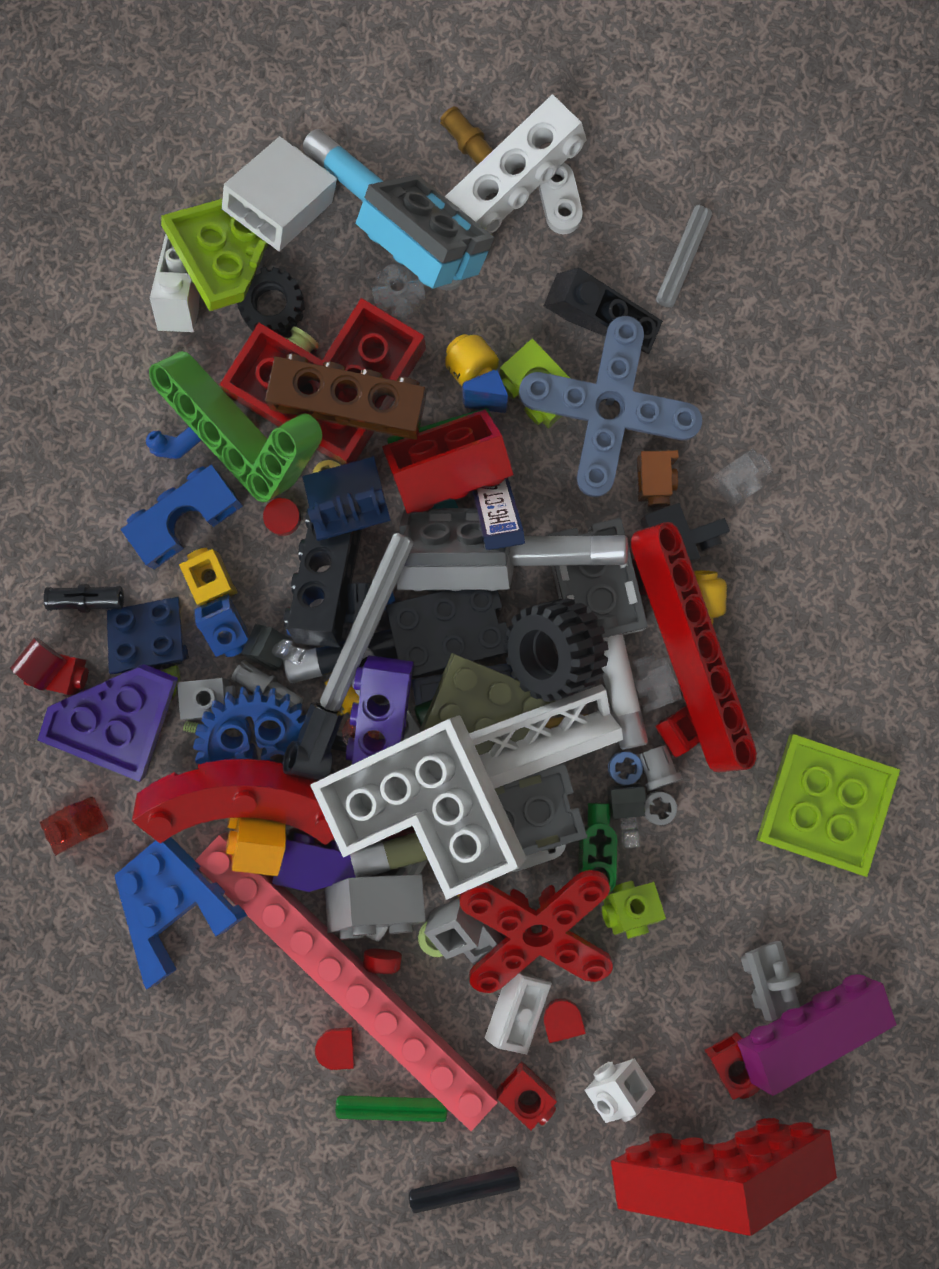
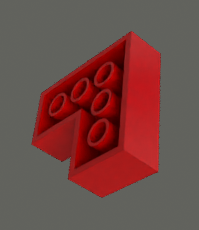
M362 298L322 360L258 322L219 385L231 399L279 427L297 417V415L272 411L265 402L275 356L286 358L287 354L299 355L307 358L309 363L323 366L324 362H334L346 367L345 371L360 373L362 369H368L381 373L385 379L397 381L398 377H409L426 350L425 336ZM314 380L308 381L302 386L301 392L307 395L314 394L319 389L320 383ZM345 388L339 393L338 399L342 402H350L356 398L358 391L353 388ZM388 395L381 396L376 400L375 407L387 410L395 399ZM316 420L322 430V440L316 450L341 465L355 462L375 431Z
M776 1118L760 1119L756 1121L754 1127L738 1131L733 1139L715 1145L704 1143L702 1138L697 1137L680 1140L673 1139L669 1133L653 1134L649 1136V1141L646 1143L630 1146L625 1149V1154L611 1160L617 1209L752 1236L837 1178L830 1130L813 1128V1124L808 1122H799L791 1125L780 1124Z

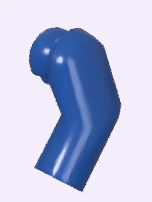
M190 427L177 437L162 435L160 431H153L146 437V445L152 454L157 457L171 459L183 457L201 441Z

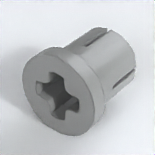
M667 745L639 754L649 782L645 784L648 792L683 780L681 772H676Z

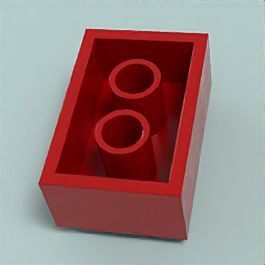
M486 409L420 432L417 440L404 438L382 446L407 514L414 511H427L436 503L449 498L460 499L471 490L482 486L498 485L505 478L514 475L502 435Z

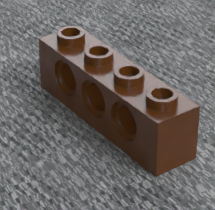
M287 354L286 358L274 357L265 402L270 410L297 416L306 413L316 420L414 440L418 439L426 402V389L424 386H420L419 381L408 377H398L397 381L383 378L381 373L368 369H362L360 373L345 371L346 367L334 362H324L323 366L311 364L307 358L294 354ZM314 380L320 383L319 389L314 394L307 395L301 392L302 386L308 381ZM345 388H353L358 391L356 398L350 402L340 401L338 395ZM384 395L395 399L394 405L387 410L375 407L376 400Z

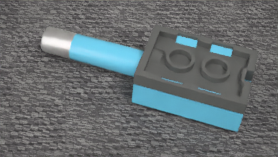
M321 129L313 130L306 136L303 143L304 152L321 167L327 169L330 174L336 177L341 184L363 202L355 224L364 230L372 241L379 243L391 253L398 263L405 265L417 275L420 282L434 289L450 284L452 280H463L479 275L495 237L418 174L383 181Z

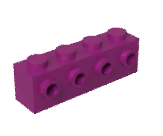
M856 974L846 977L842 984L830 991L814 995L812 1001L803 1006L782 1013L781 1018L774 1022L751 1030L750 1035L737 1041L751 1084L774 1096L897 1024L883 983L864 975Z

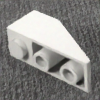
M165 234L150 294V302L157 330L194 332L199 311L200 294Z

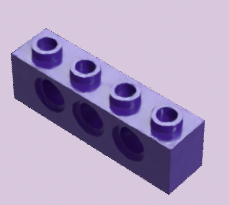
M368 655L364 666L357 667L354 690H360L359 703L353 702L350 715V725L356 726L355 738H349L346 750V760L352 761V765L404 740L414 662ZM383 695L388 699L389 704L379 705L373 701L372 696ZM368 731H379L384 735L385 739L375 740L369 736Z

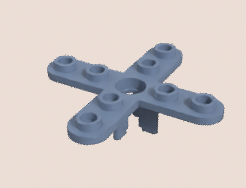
M630 316L618 317L608 326L596 384L542 372H534L527 375L521 381L519 387L521 402L531 410L588 421L577 472V485L584 494L590 497L603 496L612 488L625 429L676 440H689L699 432L702 426V415L693 404L633 391L644 331L640 322ZM606 399L605 404L612 406L614 400H616L620 406L618 416L613 419L602 417L598 409L600 402Z

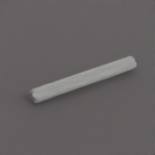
M393 534L321 696V706L330 711L337 712L340 710L355 677L356 669L363 659L413 547L412 539L403 534Z

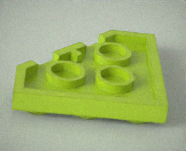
M222 199L161 215V226L208 310L213 311L244 301L268 243L223 211Z

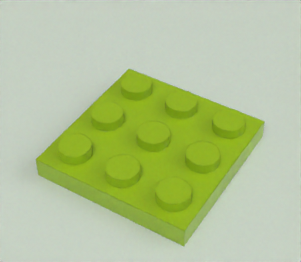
M789 734L756 840L867 877L900 769L795 734Z

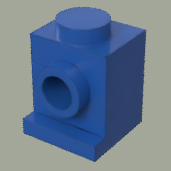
M229 594L194 609L196 626L201 630L215 657L225 654L226 657H233L242 652L249 638L248 630ZM221 631H227L221 635H218Z

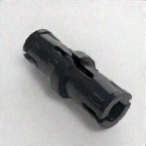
M79 584L78 587L74 588L46 587L44 590V606L47 611L78 609L80 613H89L91 609L121 610L124 605V592L121 586L90 587L89 584Z

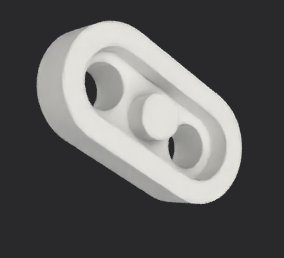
M562 163L556 169L555 174L560 175L563 180L554 182L550 179L548 182L540 184L538 188L546 221L550 229L558 234H569L579 227L583 211L574 173L569 165ZM566 208L571 214L569 216H562L558 211Z

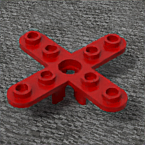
M588 870L577 874L558 892H555L554 885L547 886L541 892L539 897L540 908L536 911L529 907L528 898L525 897V894L517 889L510 890V895L491 884L483 883L461 893L459 896L460 907L466 914L507 936L471 968L469 972L470 985L479 992L493 993L504 987L539 955L585 981L598 982L609 976L613 970L611 956L599 947L569 931L608 896L610 885L606 875L599 871ZM542 925V932L532 933L531 926Z

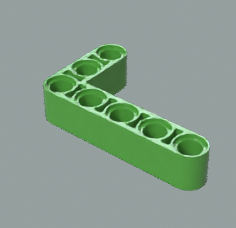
M178 352L152 364L149 368L151 383L158 393L248 492L262 503L268 502L296 483L322 440L320 425L315 418L306 413L300 414L275 428L267 439L187 352Z

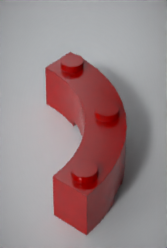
M220 760L198 764V769L179 775L175 772L168 774L137 793L132 817L134 824L160 844L182 830L201 823L243 817L272 820L290 825L315 837L324 845L334 839L310 786L316 781L287 775L283 771V763L268 760Z

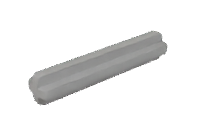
M702 205L694 207L656 297V302L666 308L674 306L711 219L712 211Z

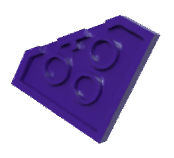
M143 664L60 700L47 707L37 740L140 782L147 774L178 678Z

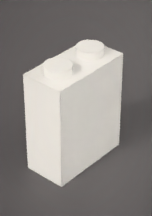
M279 136L224 183L222 210L280 252L329 207L333 201L337 178L330 174L327 169L319 166L303 154L297 147L292 146Z

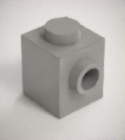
M215 678L177 682L180 720L202 719L204 711L213 713L211 709L213 701L216 700L225 705L224 698L226 692L231 693L237 699L235 686H229V679Z

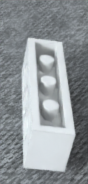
M552 94L445 197L490 234L494 233L500 227L502 220L514 209L522 207L528 200L529 195L540 184L548 182L562 163L580 152L583 144L587 141L582 122ZM551 142L548 147L539 149L542 144ZM524 168L521 173L512 175L514 170ZM498 193L493 199L485 200L489 194Z

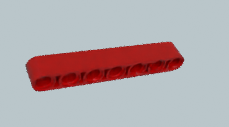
M664 522L636 531L631 538L632 553L707 764L711 770L717 773L751 769L755 765L757 756L755 744L682 536L678 528L670 522Z

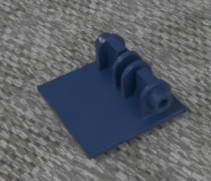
M374 456L302 476L309 504L308 514L311 523L314 525L317 541L391 521Z
M179 597L126 606L121 610H107L108 667L110 675L122 674L143 664L159 669L163 664L176 663L180 665L182 661L189 659L187 646L182 644Z

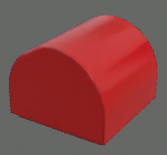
M687 706L679 709L655 725L674 758L688 752L700 743Z

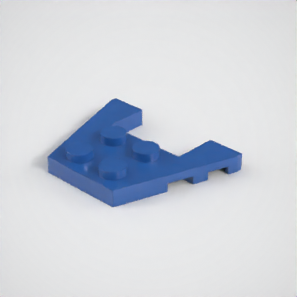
M172 837L161 844L155 840L114 875L146 990L156 986L177 970L160 940L159 934L198 904L215 937L227 932L247 916L239 905L232 906L223 897L225 891L217 882L211 884L198 871L201 866Z

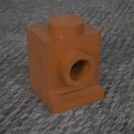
M678 450L641 451L637 458L638 502L648 501V507L670 506V497L673 495L672 491H677L678 471L677 469H672L671 466L679 458Z

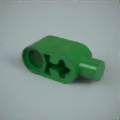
M588 803L587 824L584 825L587 838L579 840L578 874L596 867L604 868L611 892L617 880L618 840L615 831L610 827V803ZM598 829H600L601 834L607 836L606 842H600L599 854L607 857V861L598 858L588 859V855L596 857V845L589 842L590 836H596Z

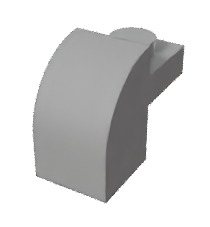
M459 898L433 909L424 932L445 959L464 953L472 964L479 962L503 940L498 931L466 914L460 907Z

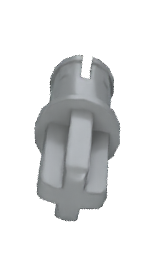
M246 660L241 661V664L236 667L231 679L241 684L253 693L256 686H260L264 696H267L272 688H276V699L280 700L286 694L290 695V707L303 703V699L278 683L276 676H268Z

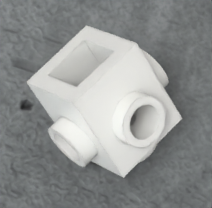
M635 1058L616 1065L613 1062H607L600 1066L593 1074L595 1079L585 1089V1092L605 1123L622 1119L623 1122L633 1119L641 1112L642 1107L656 1092Z

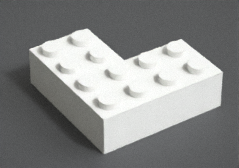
M460 715L445 720L310 785L343 857L413 826L446 900L519 868L527 859Z

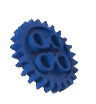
M256 686L254 695H248L246 689L241 687L239 698L237 699L231 693L226 692L224 698L225 705L214 700L211 707L213 713L204 711L201 720L204 724L197 725L195 734L199 738L195 739L193 749L200 752L196 754L195 763L202 764L228 759L258 760L254 743H250L252 732L246 719L248 716L252 717L254 722L257 746L262 748L261 760L273 761L270 758L271 756L276 754L284 755L288 745L292 741H297L306 715L300 716L302 704L298 703L290 707L289 694H286L280 700L276 699V688H272L268 695L264 696L260 686ZM266 720H273L279 726L275 729H267L261 723ZM229 728H235L242 732V735L231 737L224 731Z

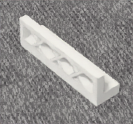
M602 684L469 733L474 746L488 740L495 742L489 752L479 755L494 789L623 740L622 728L610 714L607 691ZM597 700L599 711L586 716L579 714L585 704ZM558 714L565 716L559 726L551 729L545 727L552 716ZM523 727L530 729L524 739L517 742L509 740L515 730Z

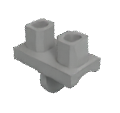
M781 941L770 942L745 953L741 957L744 971L752 975L755 985L751 995L754 1006L762 1010L765 1021H774L785 1011L800 1007L795 986L799 985L802 981L799 973L790 972Z

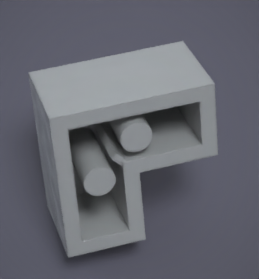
M422 875L347 878L332 886L325 887L327 934L340 933L341 940L358 939L366 935H374L378 927H389L390 934L413 932L412 925L426 922Z

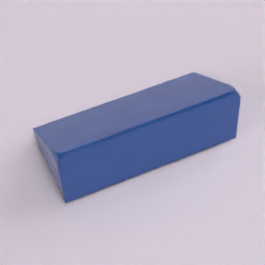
M492 370L462 384L465 408L478 410L488 408L492 412H507L508 394L498 370Z

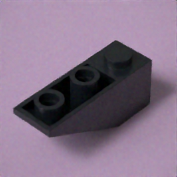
M579 267L556 274L543 305L568 322L605 337L608 326L614 319L621 316L633 317L643 327L644 338L641 351L647 354L650 353L663 322Z

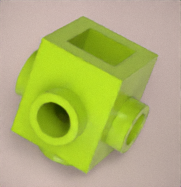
M633 881L615 885L613 893L603 900L602 916L606 926L612 928L614 935L626 932L628 939L650 933L649 925L666 919L654 882L635 887Z

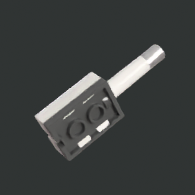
M620 517L592 524L588 533L579 535L578 529L573 528L548 534L547 536L625 535V531ZM629 547L628 560L625 565L551 566L559 599L569 598L574 599L575 604L583 603L587 606V613L594 612L598 617L597 625L604 628L605 634H602L604 641H608L609 650L604 651V655L608 657L607 666L601 668L604 671L603 679L613 718L622 728L623 740L619 741L620 748L624 750L646 745L648 743L647 733L623 635L643 631L648 627Z

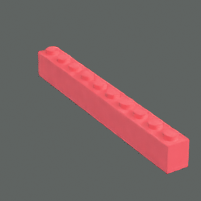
M228 832L218 835L195 860L201 866L199 870L213 883L217 882L225 891L224 894L235 905H239L265 934L460 1122L472 1131L498 1103L496 1089L375 973L367 971L363 967V962L333 933L327 934V927L284 886L272 884L274 876L232 871V855L226 854Z

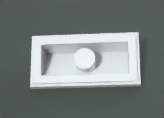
M522 971L501 989L485 1039L498 1049L527 1055L552 983Z

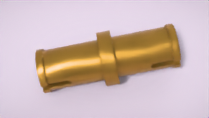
M457 106L449 108L442 115L440 124L458 142V149L462 154H468L477 165L493 151L484 140V133L481 129L473 127Z

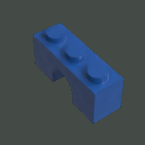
M212 464L207 468L202 466L191 472L185 484L178 489L170 488L163 492L157 498V504L147 511L141 509L132 514L127 519L128 524L120 529L146 566L155 570L184 549L175 535V524L182 514L190 511L200 512L205 520L215 527L243 507L242 503Z

